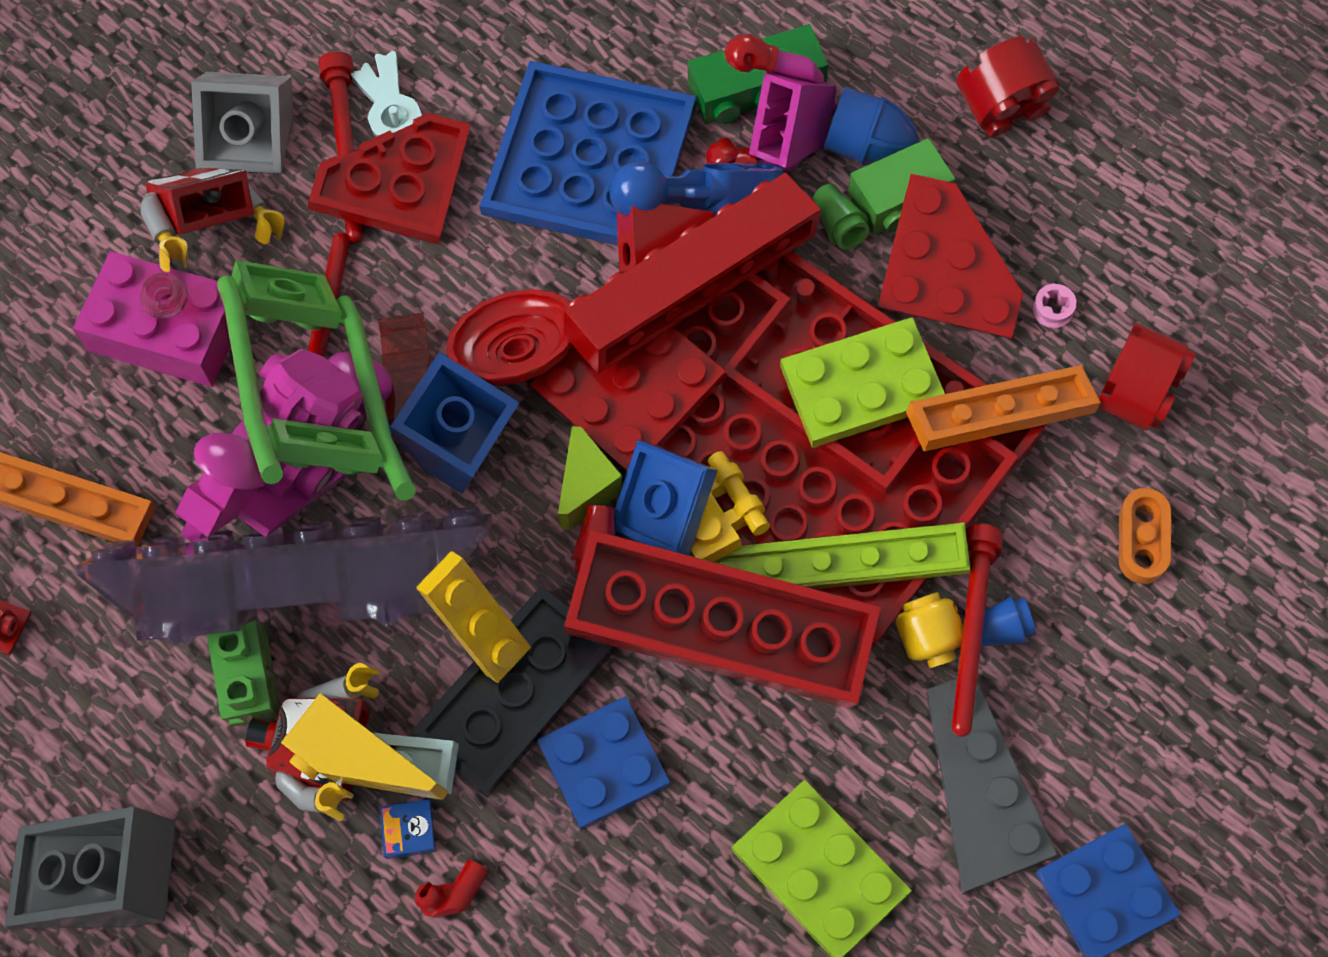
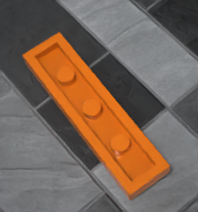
M1082 365L911 401L906 414L923 451H929L1094 414L1101 402Z
M0 452V505L137 549L156 509L152 501Z

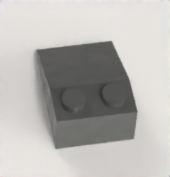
M133 806L19 827L5 927L11 929L120 928L165 922L176 821Z

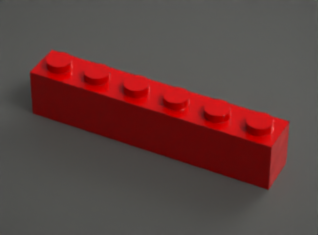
M786 172L771 182L766 180L760 183L750 195L736 204L731 202L723 206L715 217L700 226L693 225L686 229L679 239L665 248L652 250L641 263L628 271L615 273L601 288L589 295L582 294L575 298L568 305L567 309L564 310V336L595 372L599 374L814 237L821 209Z

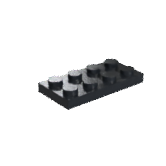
M542 586L538 588L511 619V622L531 646L525 655L499 683L486 676L477 663L473 661L411 731L413 737L451 740L458 743L455 772L486 798L493 793L537 742V739L544 734L616 650V647L565 634L564 625L569 607Z

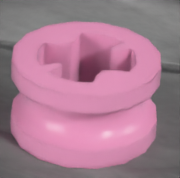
M1053 283L1045 285L1036 295L1033 304V314L1040 324L1048 328L1063 327L1073 317L1077 300L1074 293L1062 284ZM1050 298L1056 299L1057 304L1062 306L1059 314L1053 313L1052 308L1047 306Z

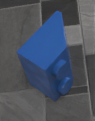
M439 352L393 421L390 430L424 471L463 494L520 402Z

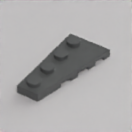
M957 678L927 689L926 696L963 895L1054 859L1057 853L978 682L972 731L965 737H959L953 733L952 717Z

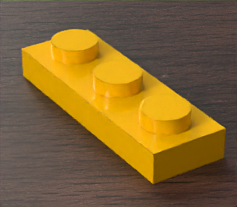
M450 551L416 587L485 675L495 682L499 683L531 648L466 561L456 553Z

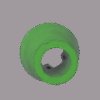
M826 184L814 193L813 201L821 209L820 216L828 239L832 244L846 250L858 246L867 238L870 231L867 225V215L846 198L834 184Z

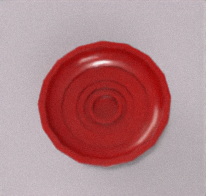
M536 289L506 292L483 301L463 315L448 336L446 353L451 360L491 385L501 386L525 382L546 373L562 361L573 346L564 336V310L567 309L571 302L555 292Z

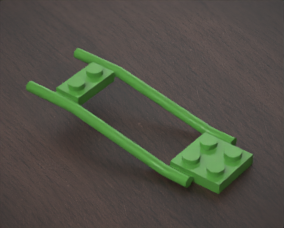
M235 260L232 275L221 277L217 282V287L225 309L244 425L263 481L267 484H275L282 479L283 471L279 461L295 468H307L310 465L330 467L340 473L349 475L357 474L359 471L377 473L378 468L383 467L396 497L400 500L411 499L416 489L393 441L363 322L353 300L349 296H340L336 300L325 275ZM246 315L264 323H274L277 319L295 322L298 326L309 330H320L322 327L338 329L339 323H343L360 392L363 395L362 400L370 432L274 418L271 425H267L263 413Z

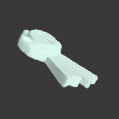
M391 51L386 56L381 54L375 55L379 78L368 63L363 64L361 70L351 73L353 83L374 103L369 111L368 121L376 137L389 130L394 133L413 124V119L422 116L417 102L411 97L400 94L398 58L395 51Z

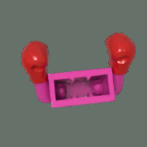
M737 34L728 41L724 50L725 60L728 65L740 72L750 73L753 69L765 70L767 72H764L751 147H737L731 139L723 137L711 144L707 149L706 164L766 163L783 167V172L793 171L806 156L824 146L831 117L835 115L838 106L837 99L835 98L836 86L823 81L824 74L808 57L780 51L777 46L768 45L762 39L752 34Z

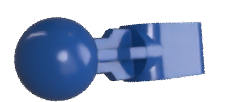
M632 161L621 166L615 172L610 182L609 193L613 206L623 216H627L630 213L632 205L640 210L648 211L655 209L660 204L678 203L682 207L714 212L713 215H716L726 204L731 202L736 204L750 195L760 183L766 180L771 182L781 176L784 168L766 163L704 164L703 169L685 170L680 176L664 177L663 173L653 164L645 161Z

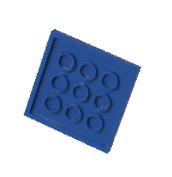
M529 61L480 203L481 215L618 245L617 212L611 202L609 193L613 175L626 163L645 161L656 166L663 173L664 177L675 176L697 106L696 96Z

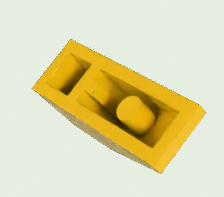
M319 693L281 742L295 753L289 762L312 780L320 773L334 782L443 800L449 792L321 693Z

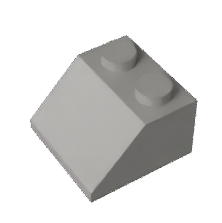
M205 72L191 81L196 168L246 170V172L282 174L293 116L292 76Z

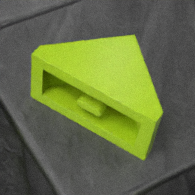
M572 426L558 510L560 527L566 530H571L584 521L587 505H606L620 495L623 485L622 475L583 428Z

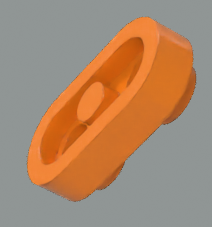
M1139 488L1129 493L1119 511V566L1128 579L1139 584H1150L1159 580L1164 575L1171 561V507L1163 494L1151 488ZM1138 510L1147 511L1151 515L1152 521L1141 522L1137 519L1135 512ZM1138 554L1146 555L1151 561V566L1142 567L1138 565L1135 561V556Z

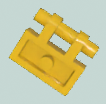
M722 451L714 453L708 459L711 468L718 471L690 552L692 557L710 562H715L742 547L741 540L736 533L740 528L748 525L752 533L757 536L765 533L770 527L769 522L763 515L765 507L757 495L749 493L742 482L744 479L742 471L736 463L730 462ZM728 493L735 506L724 513L715 498Z

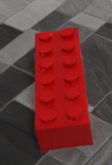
M590 530L565 621L564 633L849 709L859 702L881 607Z

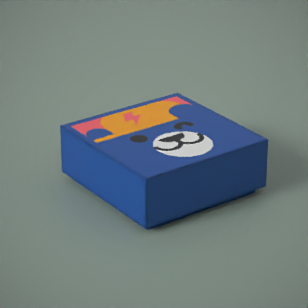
M430 800L380 807L383 853L386 859L436 852L432 803Z

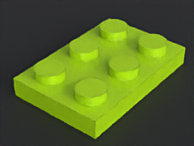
M913 317L780 360V368L812 448L907 418L906 411L911 401L945 394Z
M805 779L731 847V851L830 957H845L912 891Z

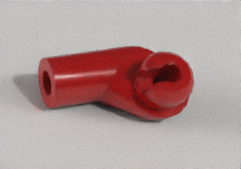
M467 859L453 883L433 885L431 882L422 884L415 893V903L424 915L433 918L462 913L471 904L489 871L477 862Z

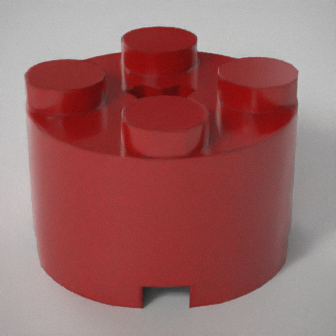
M1024 36L1005 40L989 48L979 55L982 64L972 72L967 65L956 79V85L980 128L987 132L989 138L1009 131L1013 126L1011 121L1022 116H1026L1028 121H1033L1046 115L1052 108L1048 101L1059 91L1060 86L1058 79L1035 39L1030 37L1027 43Z
M1135 322L1099 397L1101 404L1098 409L1146 431L1149 427L1158 429L1161 422L1165 420L1176 397L1169 393L1168 390L1170 386L1178 387L1181 380L1186 376L1196 353L1187 350V344Z

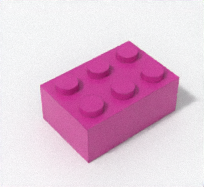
M112 251L109 252L73 327L74 332L88 352L213 387L231 347L224 304L217 287L218 281L170 268V272H165L158 264Z

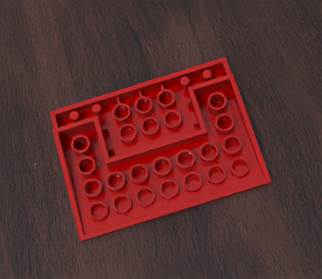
M790 251L673 326L726 371L727 378L661 448L708 467H711L708 463L709 457L716 452L722 451L730 462L738 465L744 475L742 482L751 495L758 496L765 507L763 515L770 524L769 529L765 533L757 536L752 533L748 525L737 530L736 533L741 540V545L744 546L965 523L966 530L1043 436L1046 424L923 451L907 417L812 448L780 368V360L895 323V321L793 251ZM923 341L945 394L987 385ZM728 493L715 498L724 513L735 506ZM742 531L750 537H752L757 542H751L749 539L743 536ZM929 578L824 588L822 590L881 607L872 643L876 645L895 622L898 615L902 613V604L910 602Z

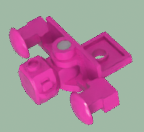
M299 349L291 355L285 356L275 353L266 361L260 371L259 377L265 381L260 391L267 425H271L274 418L358 430L367 417L351 351L336 353L329 360L304 349ZM372 358L382 399L385 400L392 393L393 383L386 369ZM243 419L231 434L213 433L201 438L194 448V457L204 472L199 480L187 487L175 514L186 521L181 535L194 545H198L236 517H239L264 537H267L349 476V474L340 473L330 467L310 465L307 468H295L279 461L283 471L282 479L275 484L265 483L261 477Z

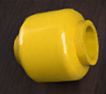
M936 592L902 604L904 612L896 618V626L908 658L912 661L927 660L929 668L957 659L954 650L961 647L963 624L954 601L948 598L940 599L939 593Z

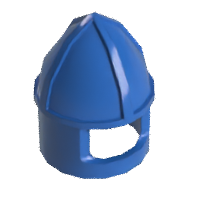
M845 86L823 150L858 161L860 165H870L920 142L915 125L901 107L881 96V98Z

